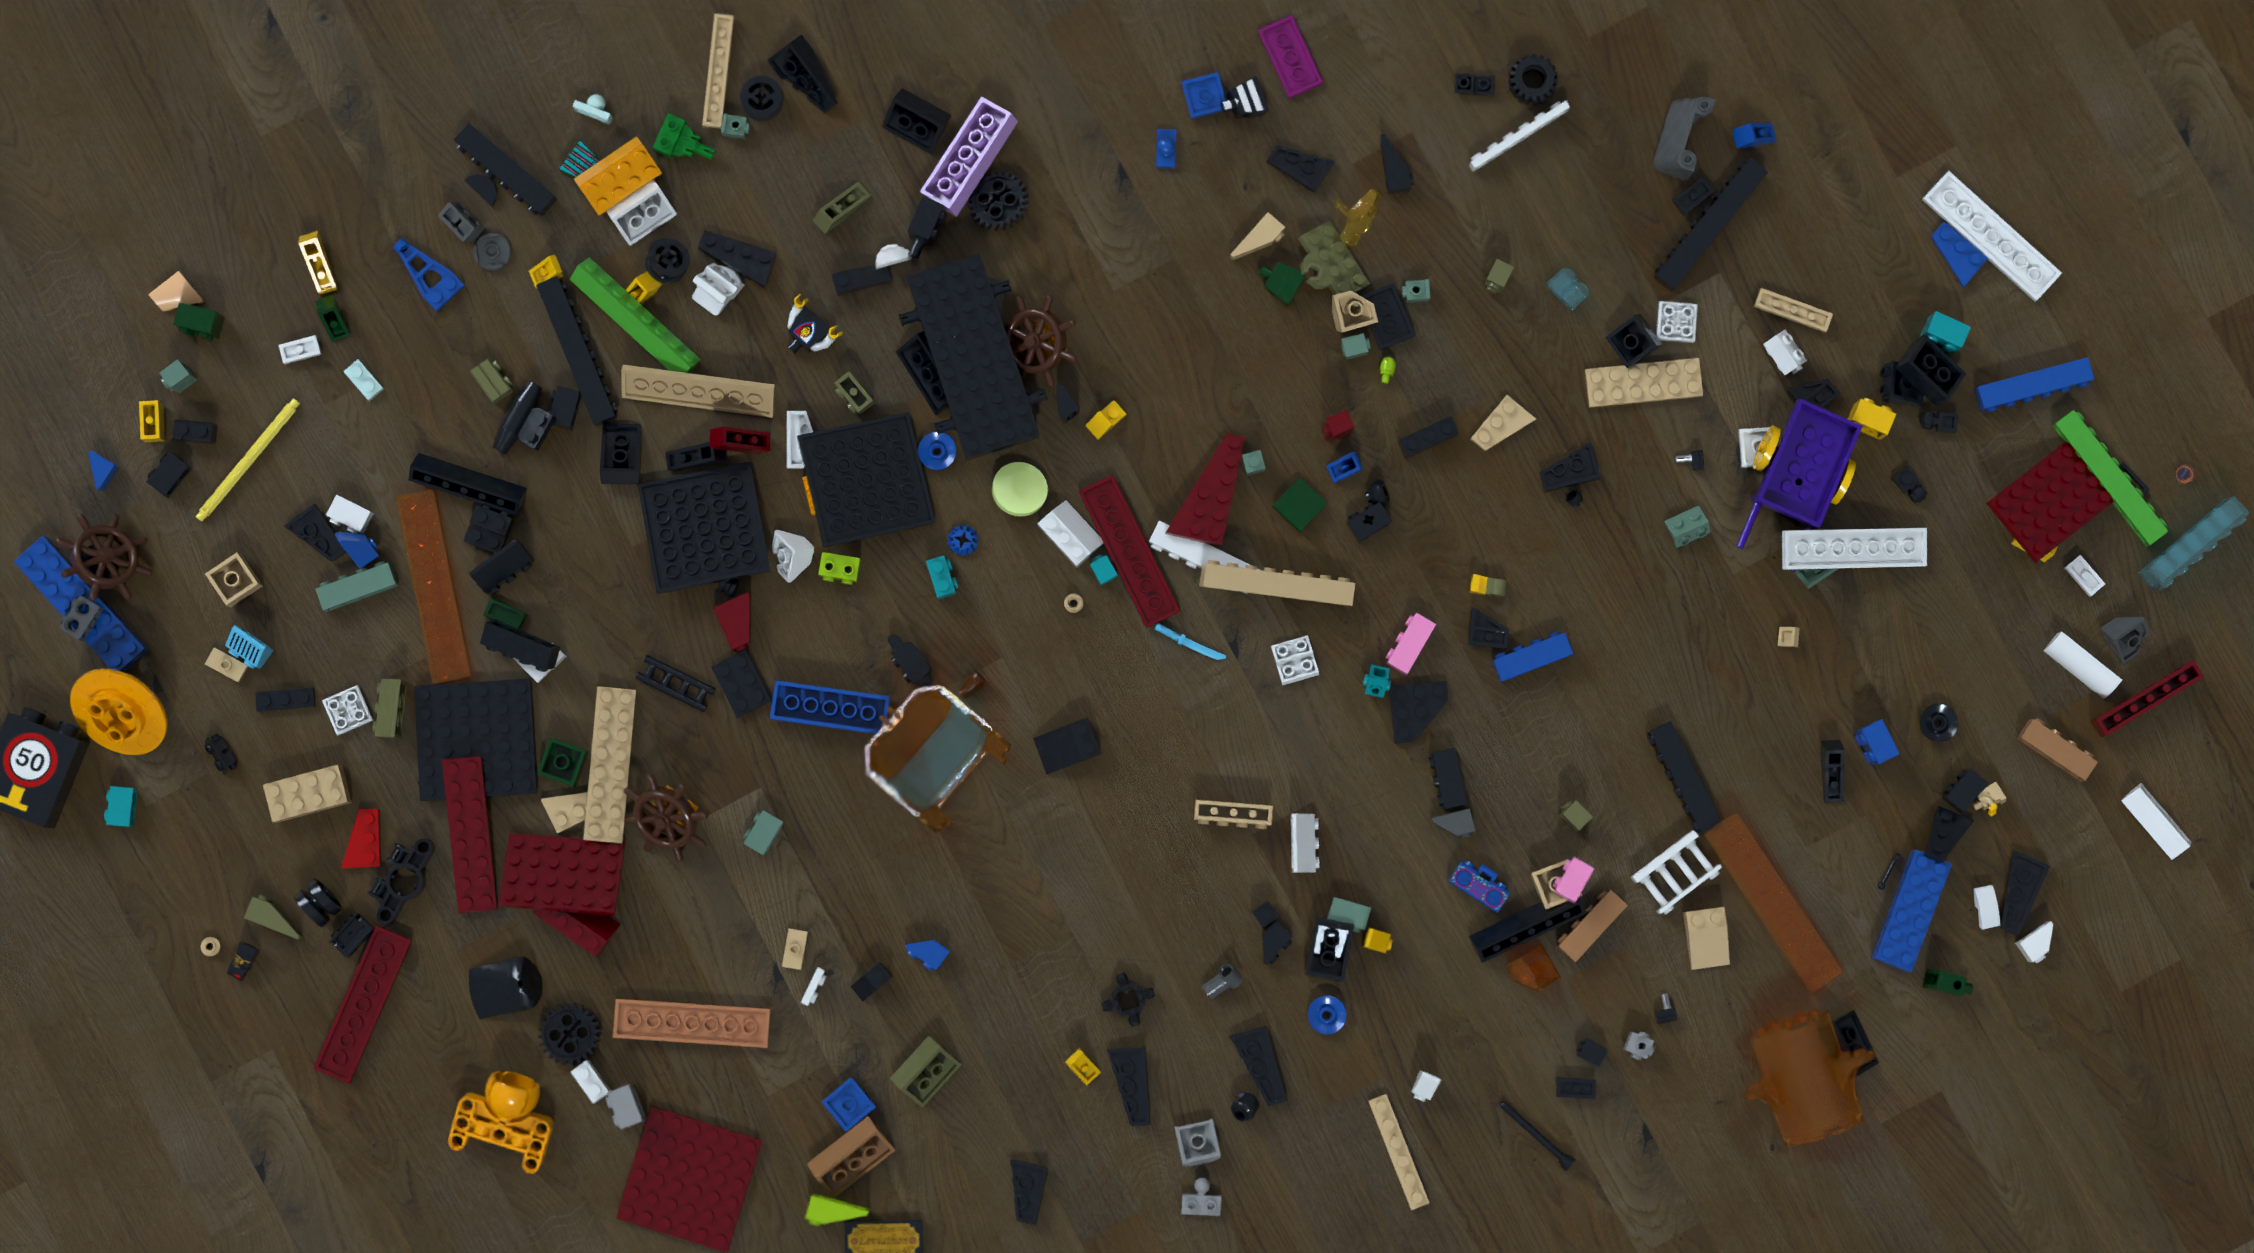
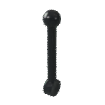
M1895 854L1882 882L1878 884L1880 890L1885 888V883L1900 854Z

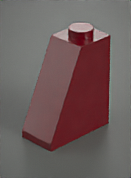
M748 592L713 608L732 651L737 650V652H741L748 648L747 645L751 644V596Z

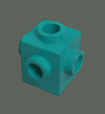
M1371 664L1369 674H1365L1363 686H1366L1365 694L1384 698L1385 690L1389 691L1391 680L1388 679L1390 668Z

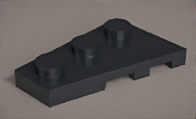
M1277 145L1266 163L1315 193L1335 161L1318 158L1316 155L1303 154L1297 150Z
M1591 442L1540 472L1544 493L1600 480L1601 477Z
M312 504L284 525L286 529L292 531L297 537L307 542L313 549L331 562H334L346 553L335 536V530L316 504Z
M1938 806L1924 856L1942 863L1975 820Z
M1010 1159L1015 1195L1016 1221L1037 1225L1049 1168Z

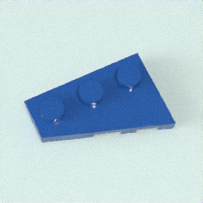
M1945 222L1931 236L1937 249L1948 262L1951 271L1955 273L1960 281L1959 283L1962 288L1988 259Z

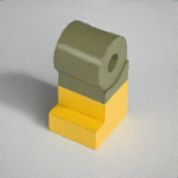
M1473 574L1469 593L1505 597L1507 581Z

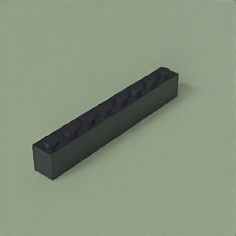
M1752 158L1748 162L1743 160L1737 168L1740 172L1736 177L1731 175L1725 183L1727 188L1724 191L1719 190L1714 197L1715 203L1712 206L1710 204L1707 205L1702 211V214H1704L1703 218L1694 221L1690 226L1692 229L1690 234L1687 235L1685 233L1678 241L1681 244L1678 249L1673 248L1666 256L1669 259L1664 265L1661 262L1655 270L1657 275L1654 279L1672 292L1768 173L1766 169Z
M556 276L536 284L593 424L597 427L617 419L615 413L618 412L615 402H610L608 396L611 395L607 384L603 385L601 378L604 375L600 367L596 368L594 363L597 360L593 349L589 350L587 346L589 339L586 332L582 333L579 327L582 325L579 315H575L572 308H575L572 298H568L565 293L568 288L564 279L560 281L559 277Z

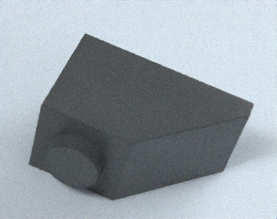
M1470 809L1431 818L1433 824L1454 836L1460 835L1461 839L1472 836L1471 832L1475 831Z

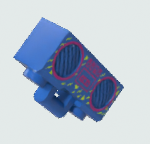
M1459 862L1448 882L1498 913L1510 894L1506 891L1508 889L1507 886L1499 881L1497 884L1494 883L1498 873L1484 864L1479 867L1478 871H1475L1476 866L1470 862ZM1484 873L1485 875L1490 877V881L1488 882L1484 878L1480 877V874Z

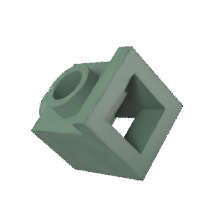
M723 113L722 136L745 139L746 134L750 132V123L747 117ZM733 123H739L738 128H733L732 125Z
M1429 279L1406 281L1405 286H1402V297H1406V302L1429 301ZM1418 287L1419 292L1414 293L1412 289Z

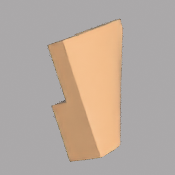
M180 271L176 272L148 294L163 312L178 308L179 303L192 305L204 302Z

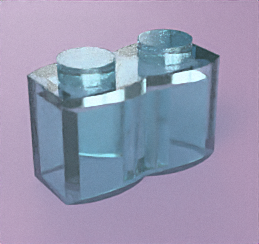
M1563 267L1545 285L1572 312L1590 294L1588 293V287L1583 282L1579 283L1576 281L1575 273L1571 269Z

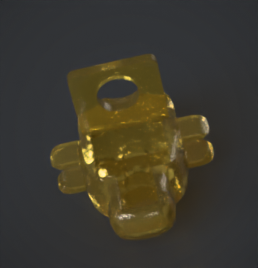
M1371 189L1350 210L1341 200L1334 199L1332 201L1348 218L1340 234V241L1345 246L1356 245L1360 234L1367 232L1372 224V219L1376 218L1379 211L1377 203L1381 197V192L1378 189Z

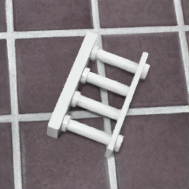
M1694 830L1690 831L1630 877L1634 883L1639 881L1641 884L1644 883L1661 906L1656 911L1658 914L1664 913L1666 915L1674 909L1673 904L1706 879L1710 878L1712 880L1720 874L1718 870L1722 866L1718 864L1713 867L1695 844V839L1698 835ZM1684 847L1692 851L1707 871L1699 879L1680 856V850ZM1668 859L1674 860L1692 883L1686 889L1682 890L1665 868L1664 862ZM1652 871H1659L1675 892L1676 896L1669 902L1666 901L1650 880L1649 874Z

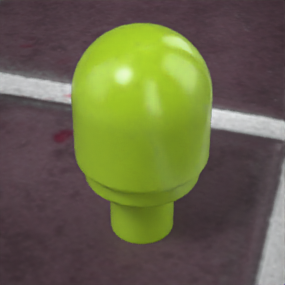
M1386 357L1381 361L1379 371L1382 375L1381 383L1389 384L1390 376H1393L1395 373L1396 362L1391 357Z

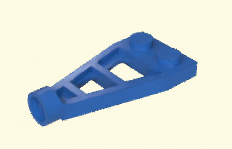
M401 238L394 244L393 249L402 258L422 296L437 312L465 287L449 269L409 245L405 238ZM415 257H420L427 264L420 272H416L411 265V261ZM429 270H434L442 276V280L433 288H428L423 279V276Z

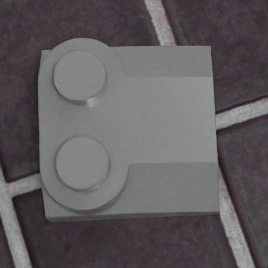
M1213 1119L1175 1127L1183 1166L1199 1165L1221 1158Z

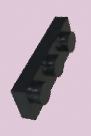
M313 687L255 692L256 712L316 707Z

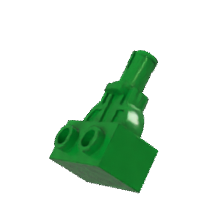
M669 113L653 145L656 153L672 160L674 156L687 155L692 158L693 153L712 160L713 154L715 155L716 152L715 148L699 142L701 137L694 134L685 120Z

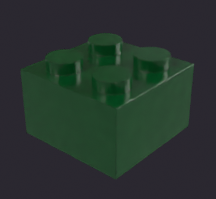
M179 303L173 325L178 328V331L183 332L182 334L194 337V334H197L202 339L212 341L213 338H220L225 317L213 310Z
M550 737L537 774L577 787L589 751Z

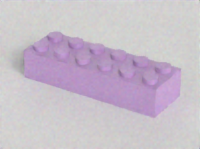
M981 97L920 190V193L926 198L943 204L947 212L957 217L1018 123L1013 114Z

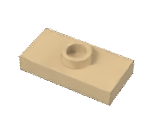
M215 647L205 662V665L240 683L249 667Z
M788 929L782 967L802 969L808 935L807 931Z

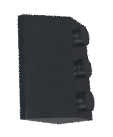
M901 88L892 100L882 127L932 154L944 134L952 115Z
M515 539L469 572V575L485 594L489 595L491 593V595H494L501 590V585L514 581L519 572L522 571L524 573L532 567L531 564L535 561L522 543Z
M1854 1010L1817 1028L1819 1036L1827 1049L1828 1056L1831 1058L1841 1081L1859 1076L1879 1063Z

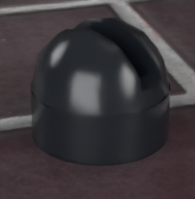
M1573 490L1567 495L1566 501L1571 506L1577 507L1580 506V502H1583V497L1577 490Z

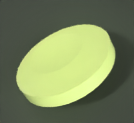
M1013 462L1003 466L995 475L992 483V495L996 504L1004 512L1013 516H1028L1037 512L1044 504L1048 493L1047 482L1043 474L1033 465L1024 462Z

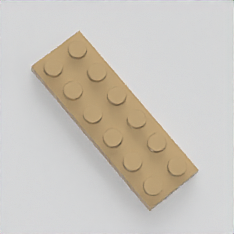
M1699 358L1634 364L1629 368L1622 365L1584 370L1589 408L1703 396Z

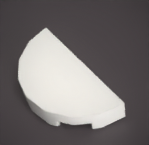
M897 244L883 247L876 257V269L911 260L912 257L908 255L909 250H905Z

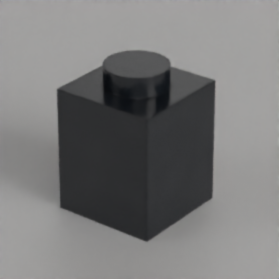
M1269 901L1252 911V914L1262 928L1279 917Z
M1585 1038L1584 1041L1581 1040L1576 1051H1578L1577 1056L1600 1067L1608 1049Z

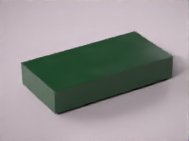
M491 598L483 615L520 630L527 613Z

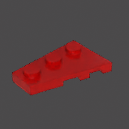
M380 809L358 810L341 868L381 867Z

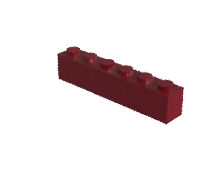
M2194 660L2187 662L2094 718L2091 722L2100 737L2107 736L2202 679L2204 675Z

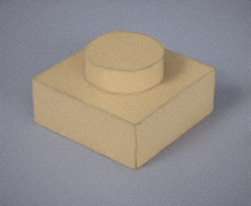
M1779 627L1778 646L1798 647L1800 628Z

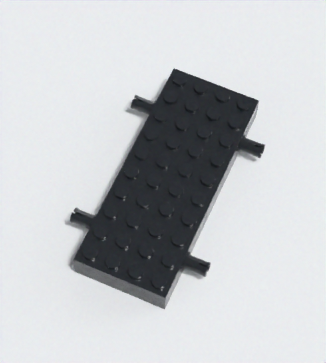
M980 253L907 276V283L915 304V310L898 314L902 326L915 321L921 322L951 414L950 419L934 423L937 434L939 435L954 429L957 432L966 461L1038 439L1040 434L1031 407L1032 404L1048 400L1044 388L1032 393L1025 392L995 301L997 295L1012 291L1009 280L994 285L990 284Z

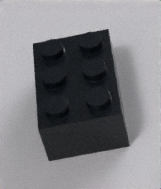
M1927 335L1913 341L1895 367L1934 406L1948 401L1966 375Z

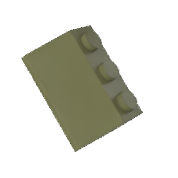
M381 679V683H378L377 694H379V702L375 704L377 720L373 722L372 728L376 737L401 739L408 682L399 679Z
M928 1036L893 1074L890 1080L923 1108L962 1064L932 1037Z

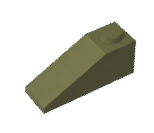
M857 182L819 209L813 222L824 234H827L852 214L871 195Z
M264 895L252 897L244 916L245 919L295 939H302L303 935L274 903L269 902L271 898Z

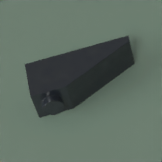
M1381 134L1380 145L1387 194L1408 192L1411 186L1414 185L1413 174H1409L1408 167L1386 135Z
M876 265L831 274L837 296L893 282L889 266L876 269Z
M710 442L665 452L668 471L728 461L727 451L711 449Z
M1841 740L1821 741V769L1825 803L1844 801L1845 749Z

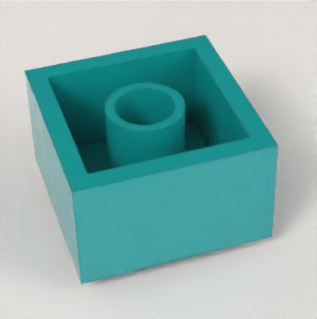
M1936 311L1928 317L1919 338L1927 335L1943 352L1951 354L1962 348L1971 327Z

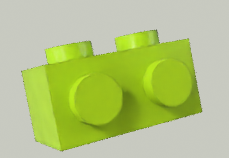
M822 552L818 575L823 577L822 580L834 582V579L842 580L841 583L853 585V582L858 583L861 559Z

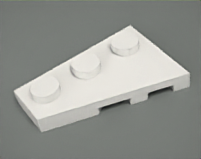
M806 411L786 412L787 469H804L797 435L813 432Z

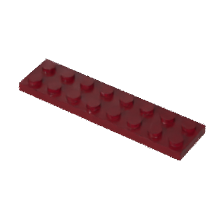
M1113 474L1078 491L1145 628L1147 629L1179 613L1180 609Z
M482 757L443 759L442 767L458 913L496 910L498 906Z
M375 926L313 1069L348 1084L351 1083L413 940L380 926Z

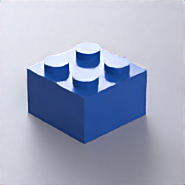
M1882 719L1854 731L1856 734L1854 736L1855 741L1859 747L1862 746L1865 752L1863 753L1864 759L1871 766L1878 765L1900 754Z

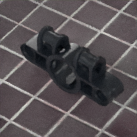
M418 840L412 850L395 843V849L391 856L386 859L395 866L387 873L386 881L376 877L372 890L367 893L382 902L376 914L377 920L380 923H393L406 901L418 897L423 892L426 885L423 871L435 851V845L431 840ZM424 842H427L429 845V850L426 853H423L420 848ZM403 867H408L409 871L417 873L419 884L415 885V891L407 896H403V893L399 890L396 891L393 886V879L398 875L397 871ZM385 910H389L391 913V918L388 921H385L382 916Z

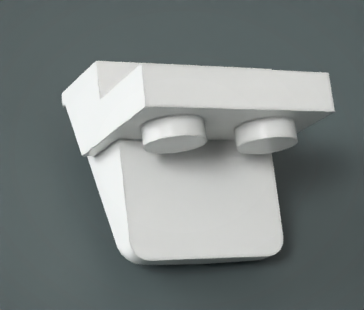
M712 263L705 268L704 272L697 274L693 279V282L697 284V289L692 298L713 315H718L728 302L736 297L744 287V284L736 270L733 271L727 266Z

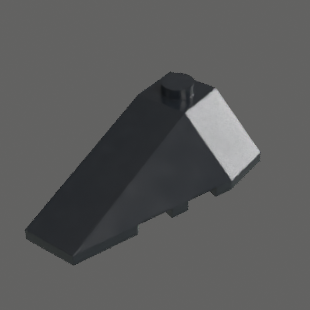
M802 34L767 60L779 77L783 80L786 78L791 82L795 90L802 91L807 99L822 112H827L838 103L814 50Z

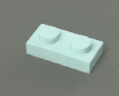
M358 359L343 371L368 401L384 389Z

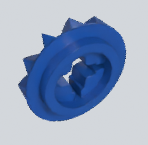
M958 525L950 531L948 545L955 554H971L978 545L977 533L968 525ZM964 532H966V539L971 541V543L964 542L960 548V541L955 539V537H962Z

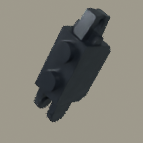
M895 634L888 636V643L894 650L891 652L893 655L891 660L897 668L901 666L904 670L902 676L907 683L912 682L914 685L916 684L925 694L935 688L928 676L931 668L913 643L906 641L903 644Z

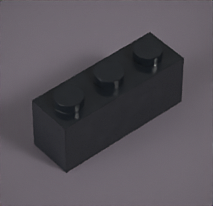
M1452 416L1399 439L1398 445L1406 460L1457 437L1459 431Z
M1455 748L1432 752L1431 757L1428 759L1430 768H1434L1436 775L1433 776L1435 788L1438 787L1440 795H1437L1439 806H1443L1444 810L1467 805Z

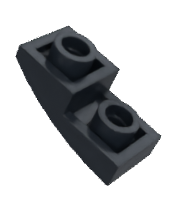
M1455 74V93L1494 96L1495 76Z

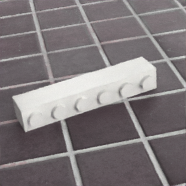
M1161 521L1158 522L1149 540V543L1152 544L1151 548L1159 552L1164 550L1169 553V557L1175 560L1181 558L1186 561L1185 564L1194 569L1196 567L1202 569V564L1208 563V560L1220 561L1219 565L1227 566V563H1236L1238 568H1245L1246 565H1250L1209 544L1167 535L1165 533L1170 525Z

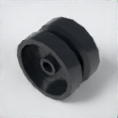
M314 878L307 884L309 893L305 890H300L294 896V899L306 915L323 928L330 922L328 913L336 916L343 910V907L334 894L323 883Z

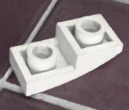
M1988 885L1974 888V903L1978 909L1979 927L1987 929L2000 926L1999 909L1993 886Z

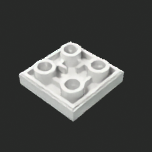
M1659 301L1656 331L1658 339L1694 343L1697 304Z
M359 685L322 700L337 736L373 721Z

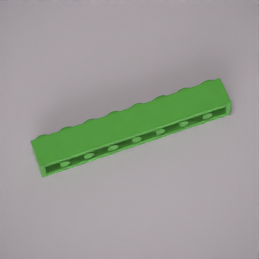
M590 257L577 266L570 280L666 369L692 374L701 360Z
M2074 410L2069 412L2053 424L2052 427L2064 442H2069L2077 456L2082 458L2089 471L2096 476L2099 483L2114 500L2112 504L2146 547L2150 546L2169 532L2166 529L2167 524L2162 518L2158 519L2154 513V507L2144 501L2142 498L2144 496L2137 487L2134 488L2130 483L2132 480L2129 475L2120 470V464L2114 457L2111 458L2105 444L2099 443L2095 438L2096 433L2091 427H2087L2083 422L2085 421L2083 416Z

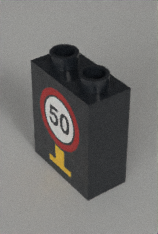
M24 707L21 716L8 713L0 731V810L39 826L55 829L90 742L79 739L82 728L64 721L59 722L57 729L43 725L46 714Z

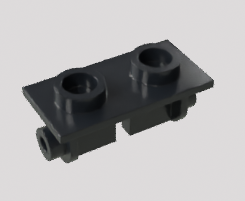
M215 734L211 737L212 740L207 737L204 747L209 755L212 754L214 757V764L218 771H222L225 775L228 768L233 770L237 767V761L231 751L223 754L222 751L227 749L228 746L222 736Z

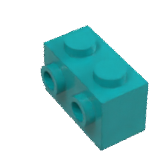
M940 556L926 561L938 600L955 595V589L958 588L956 578H951L949 572L953 570L950 559L946 560L945 556Z

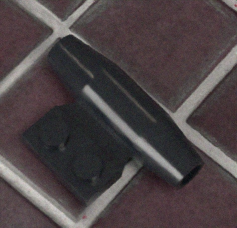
M531 381L526 383L513 400L502 420L492 448L506 455L515 442L520 439L522 443L537 451L540 449L556 420L555 416L540 408H536L542 387Z

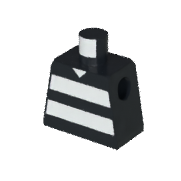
M1257 76L1230 89L1227 93L1228 100L1220 102L1223 113L1232 111L1236 119L1263 116L1269 110Z

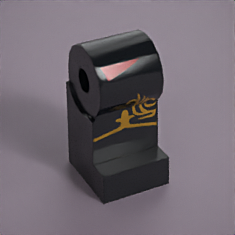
M240 942L238 951L228 968L227 974L242 981L251 969L260 949L246 942Z

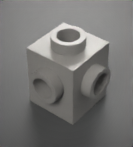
M1640 1031L1639 1034L1630 1032L1623 1050L1630 1052V1057L1641 1061L1642 1058L1647 1059L1648 1056H1652L1655 1049L1654 1041L1650 1039L1651 1035ZM1639 1043H1642L1641 1049L1638 1048Z

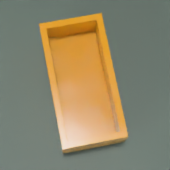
M636 136L574 178V180L597 214L601 215L659 176L662 172Z

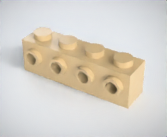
M1195 800L1194 820H1198V824L1209 825V821L1217 822L1218 826H1228V823H1236V827L1247 828L1248 824H1252L1257 829H1267V826L1272 824L1273 806Z

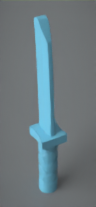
M1157 623L1154 628L1156 631L1177 641L1178 645L1182 644L1216 660L1226 658V655L1186 638L1184 634H1177L1160 623Z

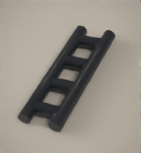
M649 655L646 656L644 662L649 664L645 674L638 672L636 680L702 712L706 711L707 705L703 704L707 693L714 695L716 688ZM656 668L666 672L661 683L651 678ZM673 676L683 681L679 691L668 687ZM690 685L701 689L696 700L685 695Z

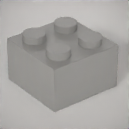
M634 1083L607 1093V1105L609 1108H613L615 1114L612 1116L616 1127H620V1130L647 1120Z

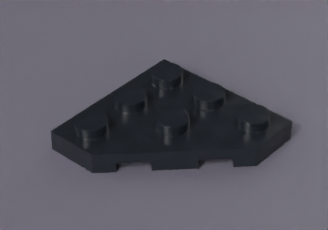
M1447 681L1390 686L1389 694L1394 744L1414 742L1448 701Z

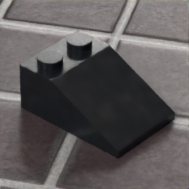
M603 423L600 458L601 484H639L641 424Z
M1088 718L1033 738L1046 775L1101 755Z
M1316 917L1305 969L1306 976L1344 982L1354 924Z

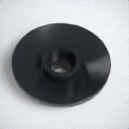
M1933 704L1922 712L1919 721L1920 729L1924 736L1931 741H1947L1957 731L1958 718L1954 710L1949 706ZM1935 720L1940 721L1939 727L1934 725Z

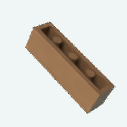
M2038 718L2036 720L2030 719L2017 739L2080 782L2086 781L2098 763L2094 759L2095 756L2088 751L2083 752L2078 749V745L2075 742L2063 739L2062 734L2057 730L2052 729L2051 731L2045 727L2046 723Z
M1603 890L1596 898L1599 901L1594 906L1590 904L1585 909L1587 914L1581 920L1576 919L1570 926L1572 930L1568 934L1564 933L1557 940L1559 942L1557 947L1573 962H1576L1628 906L1612 890L1607 892Z

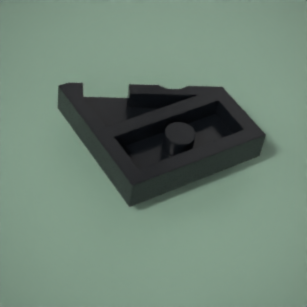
M1829 379L1787 389V392L1795 401L1802 399L1821 408L1840 394Z
M1472 608L1468 645L1507 649L1509 629L1498 624L1489 616L1487 617L1478 609Z

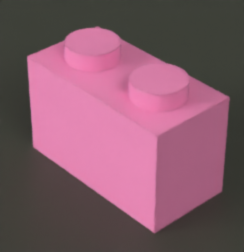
M1574 857L1572 861L1567 860L1562 869L1566 872L1562 878L1558 876L1553 885L1556 888L1554 893L1575 904L1594 870L1593 867Z

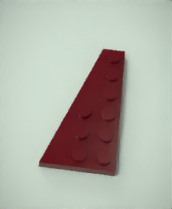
M1230 433L1225 435L1165 534L1219 547L1222 546L1246 437Z

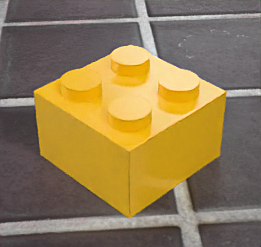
M1864 398V400L1860 399L1853 405L1848 420L1861 425V432L1881 440L1888 435L1896 413H1893V410L1887 406L1879 407L1875 405L1873 400Z

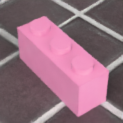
M1418 613L1414 617L1412 615L1409 616L1405 623L1408 626L1404 633H1399L1395 640L1398 643L1396 648H1391L1386 656L1388 659L1386 664L1405 675L1410 671L1436 626L1435 623Z

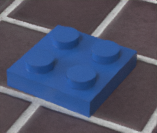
M1218 72L1181 82L1191 119L1222 111L1220 102L1226 99Z
M852 1077L822 1101V1104L846 1132L876 1107Z

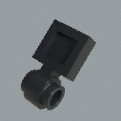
M1924 412L1920 416L1921 428L1933 429V426L1937 425V432L1957 433L1958 414L1938 412L1936 418L1934 413Z
M1908 466L1892 478L1903 494L1907 490L1910 491L1908 496L1915 504L1917 502L1920 503L1926 498L1927 491L1921 485L1919 487L1915 486L1919 480Z

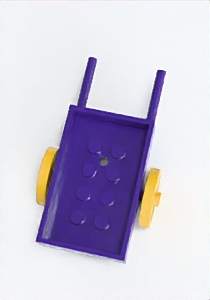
M1796 400L1782 434L1780 428L1772 425L1757 448L1753 469L1761 472L1769 461L1770 463L1757 494L1751 498V502L1754 504L1736 547L1744 548L1761 505L1803 523L1806 526L1805 530L1820 528L1830 503L1837 505L1850 486L1856 462L1849 459L1862 426L1805 400ZM1796 479L1800 481L1799 486L1795 483ZM1789 569V570H1790V571H1793V572H1796L1797 569Z

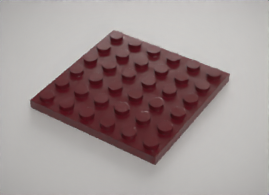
M651 1106L616 1219L728 1253L763 1140Z

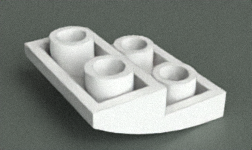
M1308 635L1271 646L1282 685L1319 675Z

